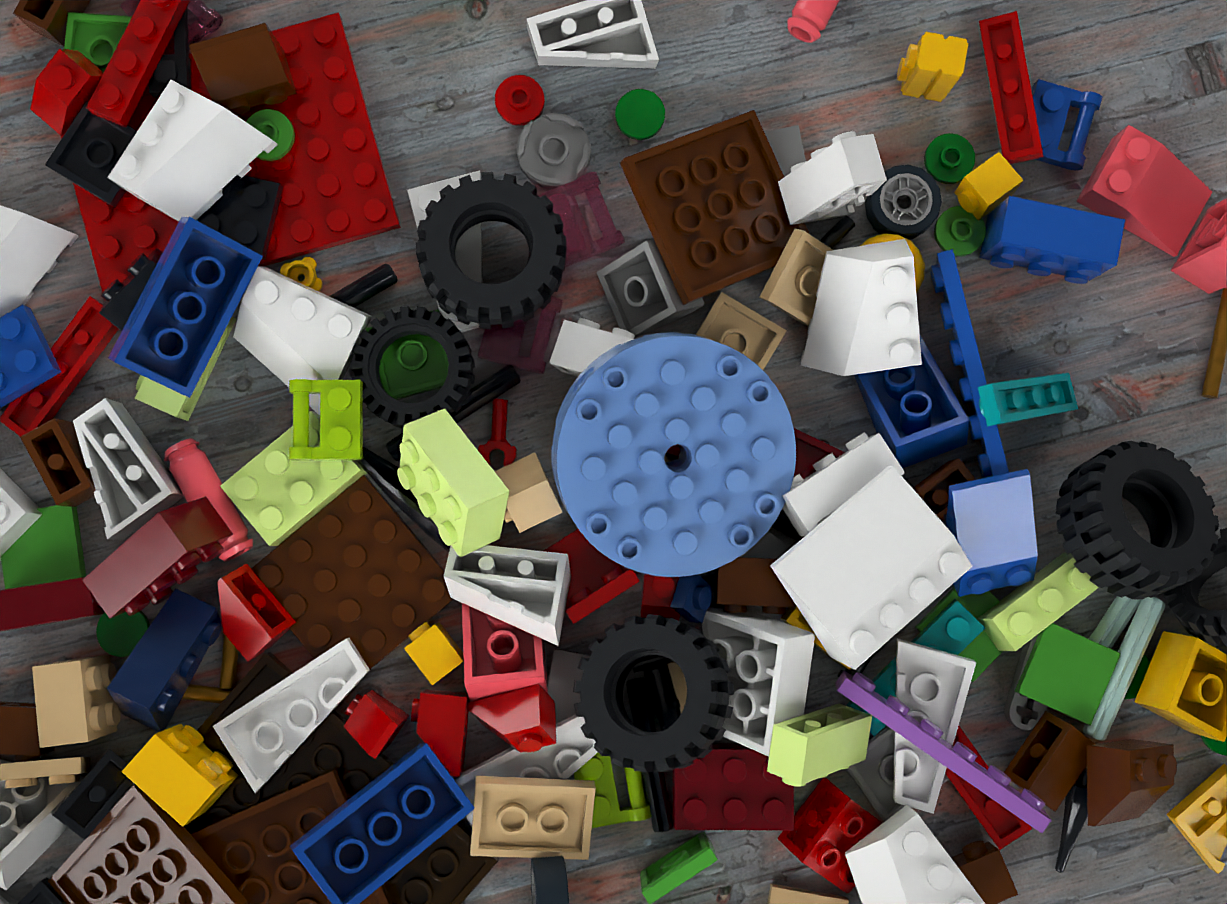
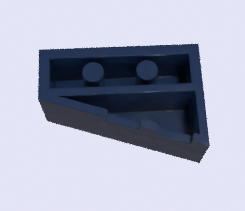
M175 588L107 687L108 692L123 715L157 732L166 729L209 646L214 644L220 635L222 622L217 608Z

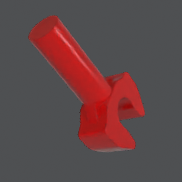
M493 399L491 438L486 444L478 446V451L489 465H491V453L497 449L504 452V466L515 462L517 458V448L511 446L506 440L508 400Z

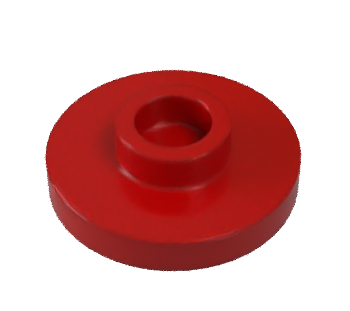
M514 75L508 77L496 90V109L506 122L517 126L527 125L542 114L545 105L544 92L539 83L529 76Z

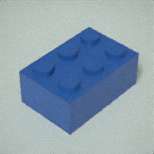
M1008 196L987 215L986 234L979 258L991 260L990 264L998 268H1013V265L1028 268L1027 272L1033 275L1049 276L1051 273L1065 276L1064 280L1067 282L1085 284L1117 266L1125 219Z

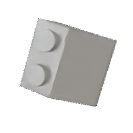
M654 239L646 240L596 272L619 328L635 334L634 338L677 321L705 305L702 298L683 305Z

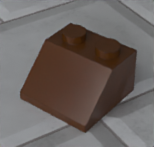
M266 23L189 45L191 54L212 101L236 116L249 112L250 107L264 103L267 105L280 104L287 100V96L297 94L285 52Z
M1127 739L1087 745L1088 826L1096 827L1139 818L1174 785V776L1177 772L1174 744Z

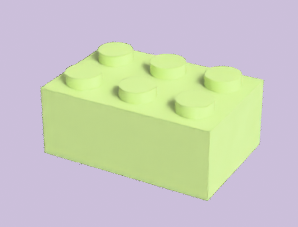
M446 409L405 424L403 427L402 443L400 444L401 458L400 468L397 470L398 479L403 488L406 490L410 489L416 497L423 515L427 518L430 517L436 524L443 542L447 546L451 545L459 557H462L499 540L509 489Z
M310 411L309 447H320V415ZM292 426L220 485V487L269 546H279L359 478L368 474L358 461L289 460V447H293Z

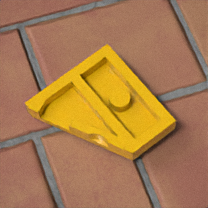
M1226 764L1220 766L1166 814L1206 865L1217 874L1225 866V863L1220 859L1227 846Z

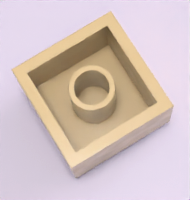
M110 654L63 660L32 667L40 748L89 742L117 732L121 713L107 690V687L117 674L115 665L110 662Z

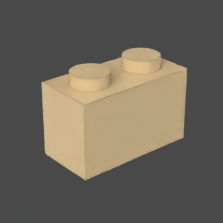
M535 452L494 471L509 489L504 520L506 523L513 520L519 533L563 513Z

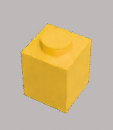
M998 152L967 174L954 193L957 195L961 207L965 211L972 213L979 221L1008 196H1012L1024 180L1001 153Z
M425 622L408 635L412 642L404 649L431 685H434L464 662L463 652L440 622L432 627Z

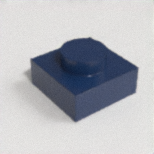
M698 574L679 577L670 607L689 622L703 624L706 611L711 604L713 587Z

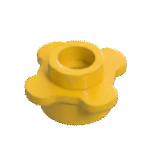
M304 257L302 261L296 260L291 263H285L280 268V274L316 291H320L323 287V282L317 277L315 270L317 262L311 257ZM299 275H304L305 279L299 281L298 277Z

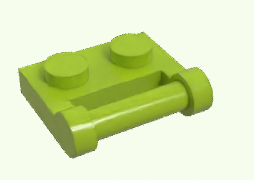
M289 380V393L293 394V447H289V460H363V382L361 380ZM309 394H320V447H309Z
M599 752L574 773L575 780H592L595 782L592 828L651 818L650 806L646 804L641 772L634 771L633 768H624L631 806L620 808L611 757L602 756Z

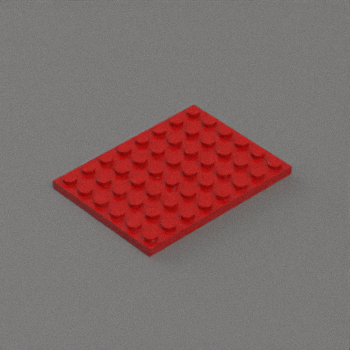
M339 12L271 31L285 52L297 94L287 96V100L280 104H260L250 107V111L245 114L237 115L246 122L255 112L264 109L276 110L289 119L295 132L294 144L284 157L274 161H264L255 158L249 163L252 169L245 174V176L280 183L283 186L266 259H261L258 265L261 267L401 228ZM189 54L191 59V89L212 101L192 54ZM149 83L128 123V126L138 131L158 98H154L149 93ZM73 183L103 293L115 279L122 283L131 274L127 269L140 254L143 253L148 257L156 248L163 252L179 222L128 191L125 192L116 208Z

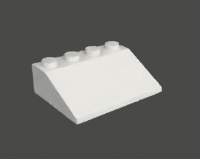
M889 465L771 564L770 567L828 655L856 670L965 574L972 565L951 531L894 466Z

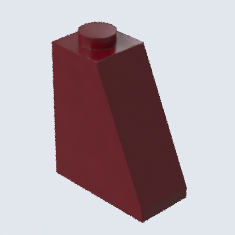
M85 577L0 590V632L104 614L105 611L82 581Z

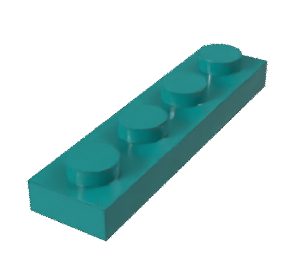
M1069 373L997 382L978 387L980 395L979 407L986 419L987 427L1078 409Z
M954 599L911 642L958 655L985 627L961 603ZM896 657L871 680L876 685L874 691L885 699L889 695L896 697ZM850 701L846 705L848 707L868 713L852 701ZM872 716L870 733L875 737L886 725Z

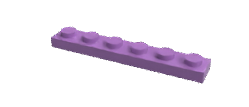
M844 670L835 682L837 691L1040 833H1043L1052 821L1043 809L1045 802L1026 788L1022 793L1009 785L1011 779L995 766L990 765L986 769L975 761L978 756L962 743L957 741L953 746L941 738L944 732L929 720L923 718L921 722H918L907 714L910 708L896 697L889 695L885 699L874 691L876 685L863 674L856 672L852 676Z

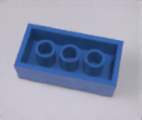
M181 217L108 358L125 368L190 398L263 256L191 217Z
M419 743L290 847L332 904H360L473 811L475 807L428 744Z

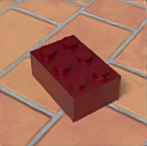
M207 497L196 499L159 511L83 578L82 581L109 618L124 612L132 616L144 609L150 602L155 606L169 598L173 593L171 587L176 583L182 584L196 575L199 571L196 566L201 561L206 563L218 556L224 550L221 544L231 537L233 533Z
M712 743L710 745L712 751L704 758H696L693 760L694 764L685 768L673 769L672 820L675 830L794 831V786L784 783L782 777L767 772L768 756L739 743Z

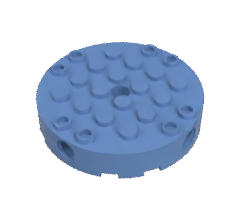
M677 332L643 335V337L611 348L594 360L578 376L566 394L555 421L556 426L551 446V464L554 480L564 507L579 531L598 551L612 561L644 574L663 577L691 576L717 569L743 555L768 532L785 505L782 495L790 491L794 478L796 464L794 427L786 403L778 388L769 376L747 356L729 346L701 336ZM678 444L680 447L679 458L671 462H665L666 451L671 446Z

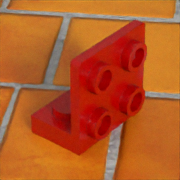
M576 529L544 550L545 552L568 554L571 580L565 612L573 624L640 582L633 570L612 561L598 551L579 529Z
M825 777L795 814L794 831H782L777 839L803 864L848 894L855 887V883L844 852L883 822L857 804Z

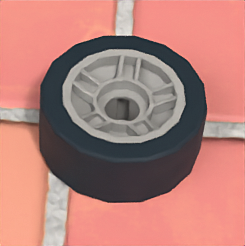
M909 164L893 166L884 171L887 180L872 195L867 196L865 201L866 216L873 229L879 234H899L912 240L923 234L938 217L942 204L940 188L933 176L922 168ZM908 199L907 209L898 207L897 200Z
M563 856L531 859L532 904H569L567 872Z

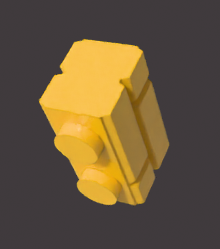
M925 32L917 44H910L906 58L902 57L897 72V80L902 81V94L916 98L924 95V99L938 102L945 99L964 73L969 44L967 40L953 36L944 39L942 34Z

